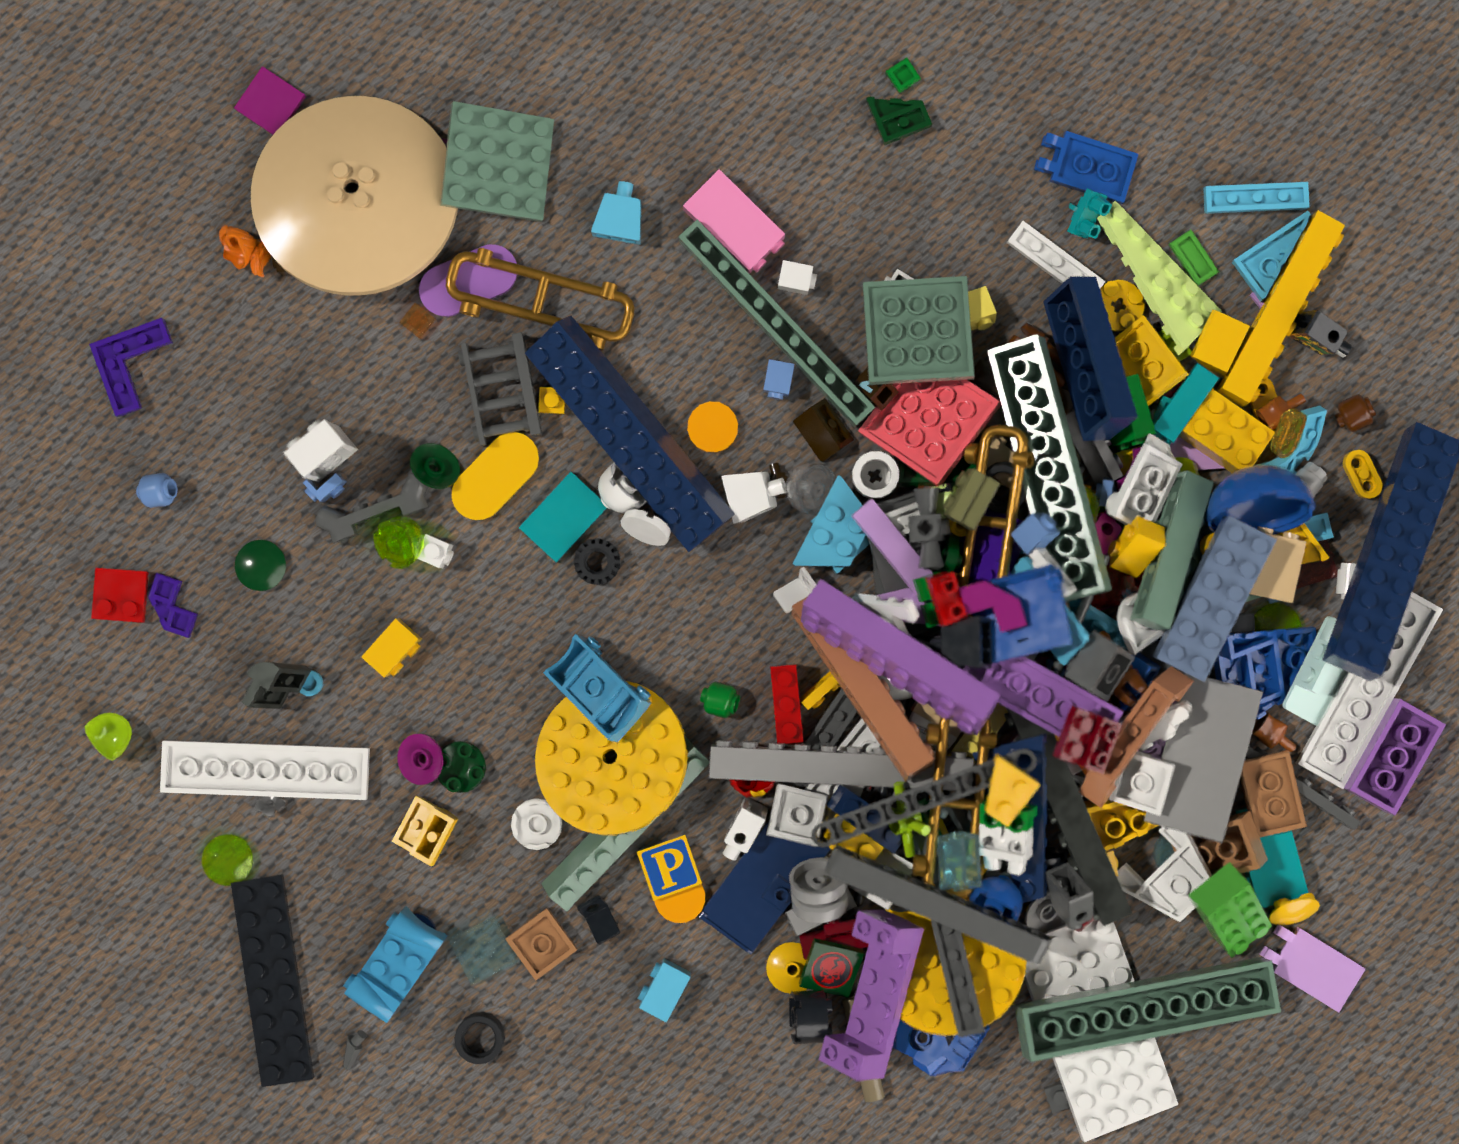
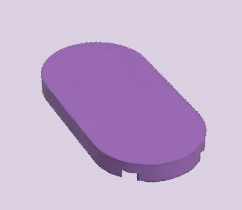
M490 244L479 247L493 251V258L517 264L513 255L502 246ZM478 248L475 249V250H472V251H470V252H475V253H477ZM452 260L433 267L426 272L419 286V295L423 305L430 312L443 317L460 314L461 302L453 299L448 294L445 286L449 265ZM466 261L459 268L456 287L458 290L494 299L511 290L515 284L517 274L491 267H482Z

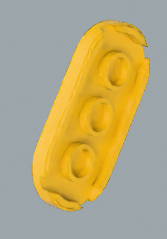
M517 432L505 433L497 437L454 483L452 502L456 510L464 517L472 520L488 519L495 515L535 474L539 463V453L535 443L526 435Z

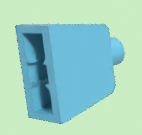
M619 181L616 195L604 194L592 226V236L641 244V200L631 198L634 184Z

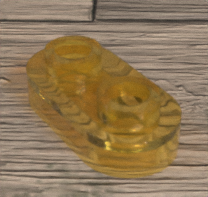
M1292 408L1281 415L1270 445V450L1279 458L1288 457L1296 449L1306 424L1305 414L1296 408Z

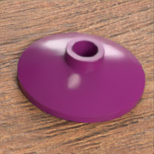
M421 733L410 735L401 743L397 760L402 775L409 782L416 785H425L436 780L443 767V754L438 743L429 735Z

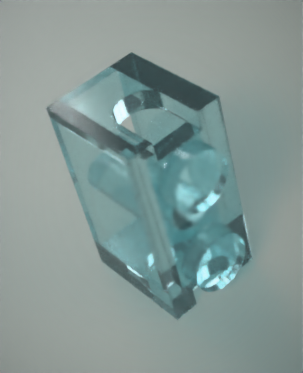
M957 832L938 836L937 852L940 890L953 889L959 892L981 888L978 834Z

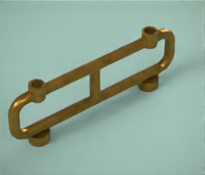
M478 248L477 253L467 251L458 253L449 265L445 286L448 294L453 299L461 302L459 312L464 315L478 318L482 307L553 326L563 318L542 313L550 283L598 296L605 300L617 301L624 305L625 310L621 326L615 332L578 323L600 351H604L606 341L616 342L622 340L631 329L635 311L633 301L628 295L617 291L618 285L614 283L603 282L601 287L493 258V251L484 248ZM466 261L472 262L482 267H491L539 280L532 310L458 290L456 280L461 264Z
M994 425L986 429L982 434L980 444L970 443L965 448L964 457L966 463L977 464L976 470L986 475L992 438L1000 435L1014 437L1017 440V451L1014 452L1012 457L1014 471L1006 519L982 516L978 526L1004 529L997 578L1008 576L1014 540L1011 534L1015 531L1024 469L1032 467L1034 455L1031 452H1027L1028 439L1020 428ZM977 528L975 530L966 529L960 573L955 572L959 588L969 585Z
M940 717L939 724H927L926 742L929 745H937L933 781L944 777L950 718L944 719ZM988 718L979 732L977 765L987 762L989 748H995L997 735L991 732L990 718ZM977 772L975 778V787H977L982 780L980 774ZM985 789L974 792L973 799L958 798L930 809L928 825L930 833L927 835L926 855H914L913 876H923L924 882L935 886L934 872L941 807L972 810L968 858L965 867V885L960 890H942L963 899L971 895L974 891L976 879H982L983 864L978 863L980 803L984 801Z

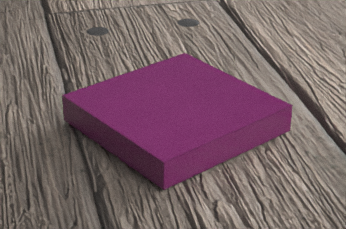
M262 66L234 109L274 135L287 120L294 116L306 95Z

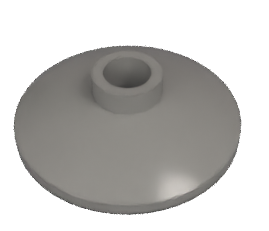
M1047 890V896L1044 898L1033 900L1025 914L1026 926L1042 933L1060 927L1064 923L1052 906L1049 890Z

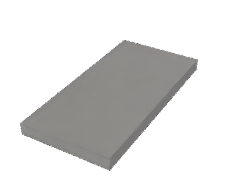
M1185 673L1184 675L1194 682L1181 700L1190 702L1193 710L1188 719L1180 723L1175 731L1176 735L1166 740L1161 760L1176 765L1162 814L1158 816L1146 812L1144 822L1223 843L1263 692L1211 678H1206L1205 682Z

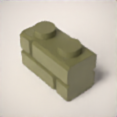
M968 469L967 472L962 471L957 478L955 485L958 488L954 496L950 494L943 505V508L946 509L943 515L968 530H975L1000 484L975 469Z

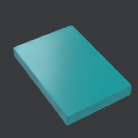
M570 472L521 524L519 529L557 563L607 508L591 489Z

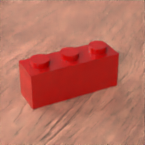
M796 664L770 666L777 743L803 742Z

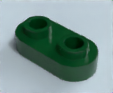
M950 534L946 538L942 550V559L945 566L941 567L942 571L950 573L954 569L958 570L960 568L963 555L960 554L963 543L959 542V536Z

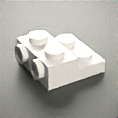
M1137 751L1114 782L1116 789L1110 795L1109 800L1160 816L1176 764L1153 758L1150 754Z

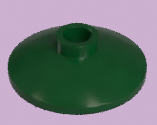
M427 443L418 446L411 455V470L422 484L434 489H445L457 481L460 474V465L455 455L446 447Z

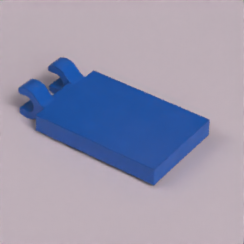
M1069 131L1064 132L1063 138L1051 133L1043 136L1041 146L1055 149L1052 161L1042 157L1036 160L1035 171L1052 174L1049 182L1084 193L1088 188L1107 195L1106 200L1116 201L1119 204L1125 202L1139 154Z

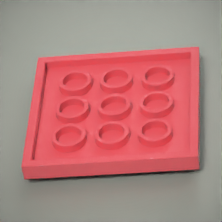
M968 380L896 383L893 386L897 389L898 394L882 411L875 407L858 432L934 485L939 486L943 484L964 456L965 448L976 440L1002 404L999 400Z

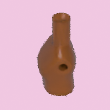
M1301 393L1287 402L1281 396H1276L1266 405L1255 410L1261 423L1274 430L1293 421L1292 410L1304 404L1306 399Z
M1267 711V714L1261 719H1256L1252 734L1257 736L1265 746L1272 749L1279 744L1286 750H1289V752H1293L1296 749V744L1285 736L1288 729L1285 723L1272 717Z

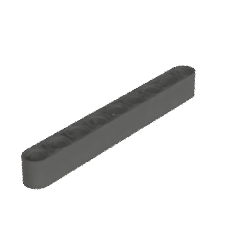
M1019 749L1002 756L1025 773H1029L1036 766L1035 755L1027 749ZM1021 753H1026L1031 757V765L1028 768L1022 769L1016 764V759ZM994 759L821 822L813 828L811 833L812 840L817 846L827 847L988 788L992 777L991 767L995 764ZM977 772L980 774L982 780L977 787H970L966 783L968 773ZM945 781H951L956 785L954 795L945 796L941 792V785ZM921 790H925L931 795V802L924 806L916 801V794ZM899 799L906 804V811L903 814L898 815L891 810V804L894 800ZM870 809H877L881 814V820L876 824L870 823L867 820L866 814ZM845 818H851L855 821L856 829L854 832L848 833L842 829L841 824ZM820 827H826L830 830L831 839L829 841L823 842L818 839L817 831Z
M841 846L834 847L824 869L825 873L837 880L1034 964H1041L1052 941L1048 935Z

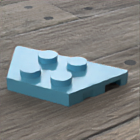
M837 476L792 563L794 566L849 567L866 534L851 517L862 504L841 476Z

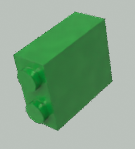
M1138 374L1126 377L1138 418L1110 439L1112 445L1108 447H1115L1116 451L1145 443L1149 433L1152 435L1156 434Z

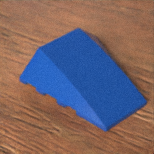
M1310 626L1229 634L1214 662L1216 680L1262 691L1263 695L1256 717L1257 720L1261 719L1272 706H1279L1284 702L1316 638V628Z

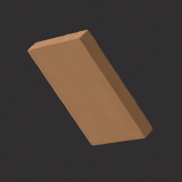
M1289 750L1245 759L1240 780L1247 810L1252 815L1259 837L1307 827Z

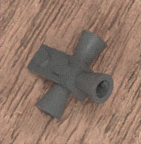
M939 488L913 489L920 515L908 516L910 542H922L918 568L945 567L938 541H946V535H950L949 519L943 518L942 514H936Z

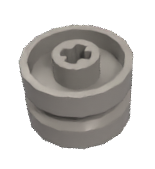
M812 858L802 861L792 869L789 875L793 912L797 917L806 922L825 923L841 917L849 906L847 883L829 876L824 871L829 860L827 858Z

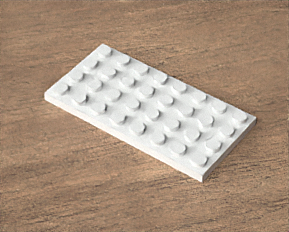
M1099 920L1092 921L1081 932L1069 929L1066 924L1044 932L1052 941L1041 964L1038 965L1027 961L1024 977L1032 1001L1135 981L1114 922L1103 926ZM1155 1037L1053 1057L1083 1142L1178 1105Z

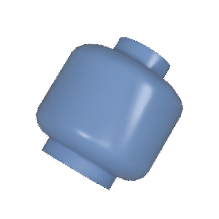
M149 474L140 479L136 488V494L146 507L167 506L177 496V484L168 474Z

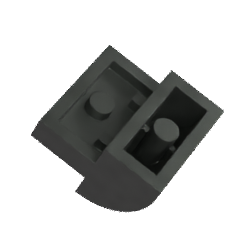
M257 663L246 674L253 681L248 686L242 703L248 708L281 709L290 692H300L311 670L300 664Z

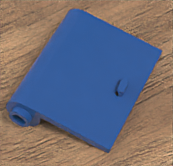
M1054 564L989 580L998 588L1020 598L1027 621L1026 626L1000 632L993 607L971 613L973 617L981 616L991 619L992 664L1073 644L1061 587L1063 575L1060 568H1056Z

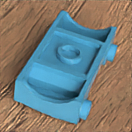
M575 634L565 655L543 673L608 740L618 743L651 705L649 700L651 695L640 685L637 688L629 685L600 656L602 654L599 649L601 644L591 636L585 638Z
M406 906L399 914L394 912L386 923L389 927L386 935L357 975L352 973L343 985L347 989L344 993L347 997L385 1023L393 1016L448 936L423 923Z

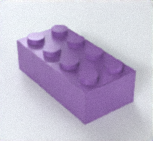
M1394 698L1344 789L1380 810L1396 815L1446 724L1407 702Z

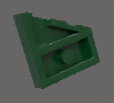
M875 97L866 98V103L884 146L932 127L926 107L921 100L903 101L896 98H890V100L874 99Z

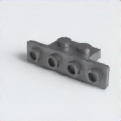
M1070 411L1066 418L1072 441L1096 487L1097 483L1103 484L1104 477L1116 480L1123 476L1120 470L1123 468L1120 458L1117 454L1112 455L1108 447L1112 445L1111 441H1083L1075 411Z

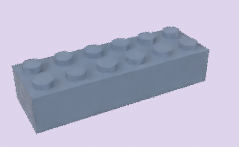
M1223 516L1176 608V619L1170 629L1165 630L1152 656L1205 682L1277 539L1235 518Z

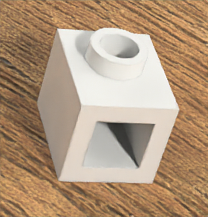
M425 534L415 558L443 569L445 565H449L453 557L454 551L451 550L453 545Z

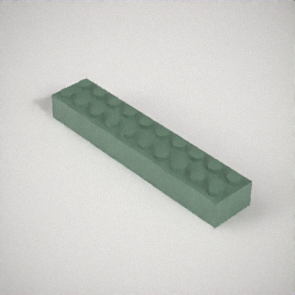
M1034 335L988 350L1007 426L1020 428L1026 434L1028 439L1027 452H1031L1034 455L1032 467L1024 469L1022 482L1030 514L1045 513L1054 519L1055 527L1060 534L1045 548L1077 588L1073 594L1064 597V602L1112 590L1046 339L1039 335ZM1011 437L1013 449L1015 452L1017 451V440L1014 437Z
M1262 957L1014 1004L1022 1056L1030 1062L1281 1013L1272 960Z

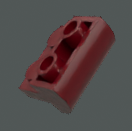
M1071 705L1053 756L1104 774L1122 724Z

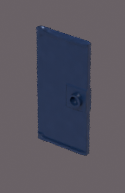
M769 821L756 837L749 851L744 853L702 911L697 915L701 920L711 925L749 954L753 953L791 903L789 875L792 869L802 861L812 858H824L831 849L828 846L813 847L768 836L766 834Z

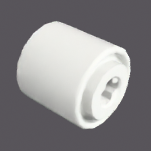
M873 451L862 455L856 461L852 471V482L855 489L862 496L869 499H881L889 495L899 480V469L895 460L888 454L880 451ZM876 469L879 470V476L882 480L871 483L868 472H874Z

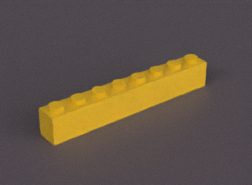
M1319 210L1310 216L1305 229L1297 240L1247 332L1228 372L1220 382L1216 390L1218 393L1241 407L1250 402H1255L1261 391L1258 389V386L1262 380L1265 381L1273 369L1270 366L1274 358L1277 359L1284 349L1285 345L1282 342L1285 336L1289 337L1296 327L1297 323L1294 322L1297 314H1302L1308 304L1306 300L1308 293L1313 292L1320 282L1318 275L1321 269L1325 270L1331 262L1332 257L1329 254L1333 247L1336 249L1344 237L1341 234L1345 227L1344 224Z

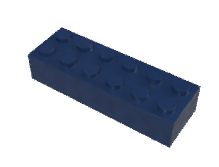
M1070 276L1043 303L1083 441L1110 440L1138 418L1136 407L1131 396L1129 383L1125 376L1122 360L1117 349L1097 278Z

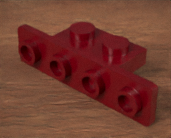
M857 914L853 916L854 919L844 921L843 918H838L824 925L823 930L800 934L799 938L804 960H807L814 938L860 949L868 948V943L852 936Z

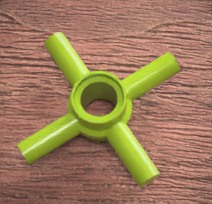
M898 781L893 784L895 795L905 792L904 782ZM898 799L896 800L897 808L891 807V810L895 814L900 815L906 811V804ZM920 813L888 824L895 835L902 833L905 857L908 858L915 855L913 830L924 836L930 833V827L922 823Z

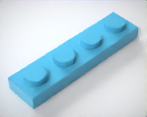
M1308 182L1205 186L1203 188L1205 214L1302 210L1309 208Z

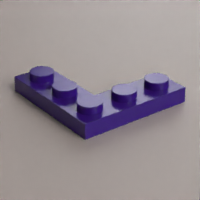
M163 318L89 344L116 417L142 409L125 360L173 343Z

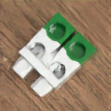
M986 800L980 803V847L978 848V855L984 856V868L998 870L1001 868V860H1007L1008 872L1021 875L1025 871L1027 860L1032 857L1033 853L1032 834L1034 817L1037 815V805L1026 803L1007 827L986 813Z

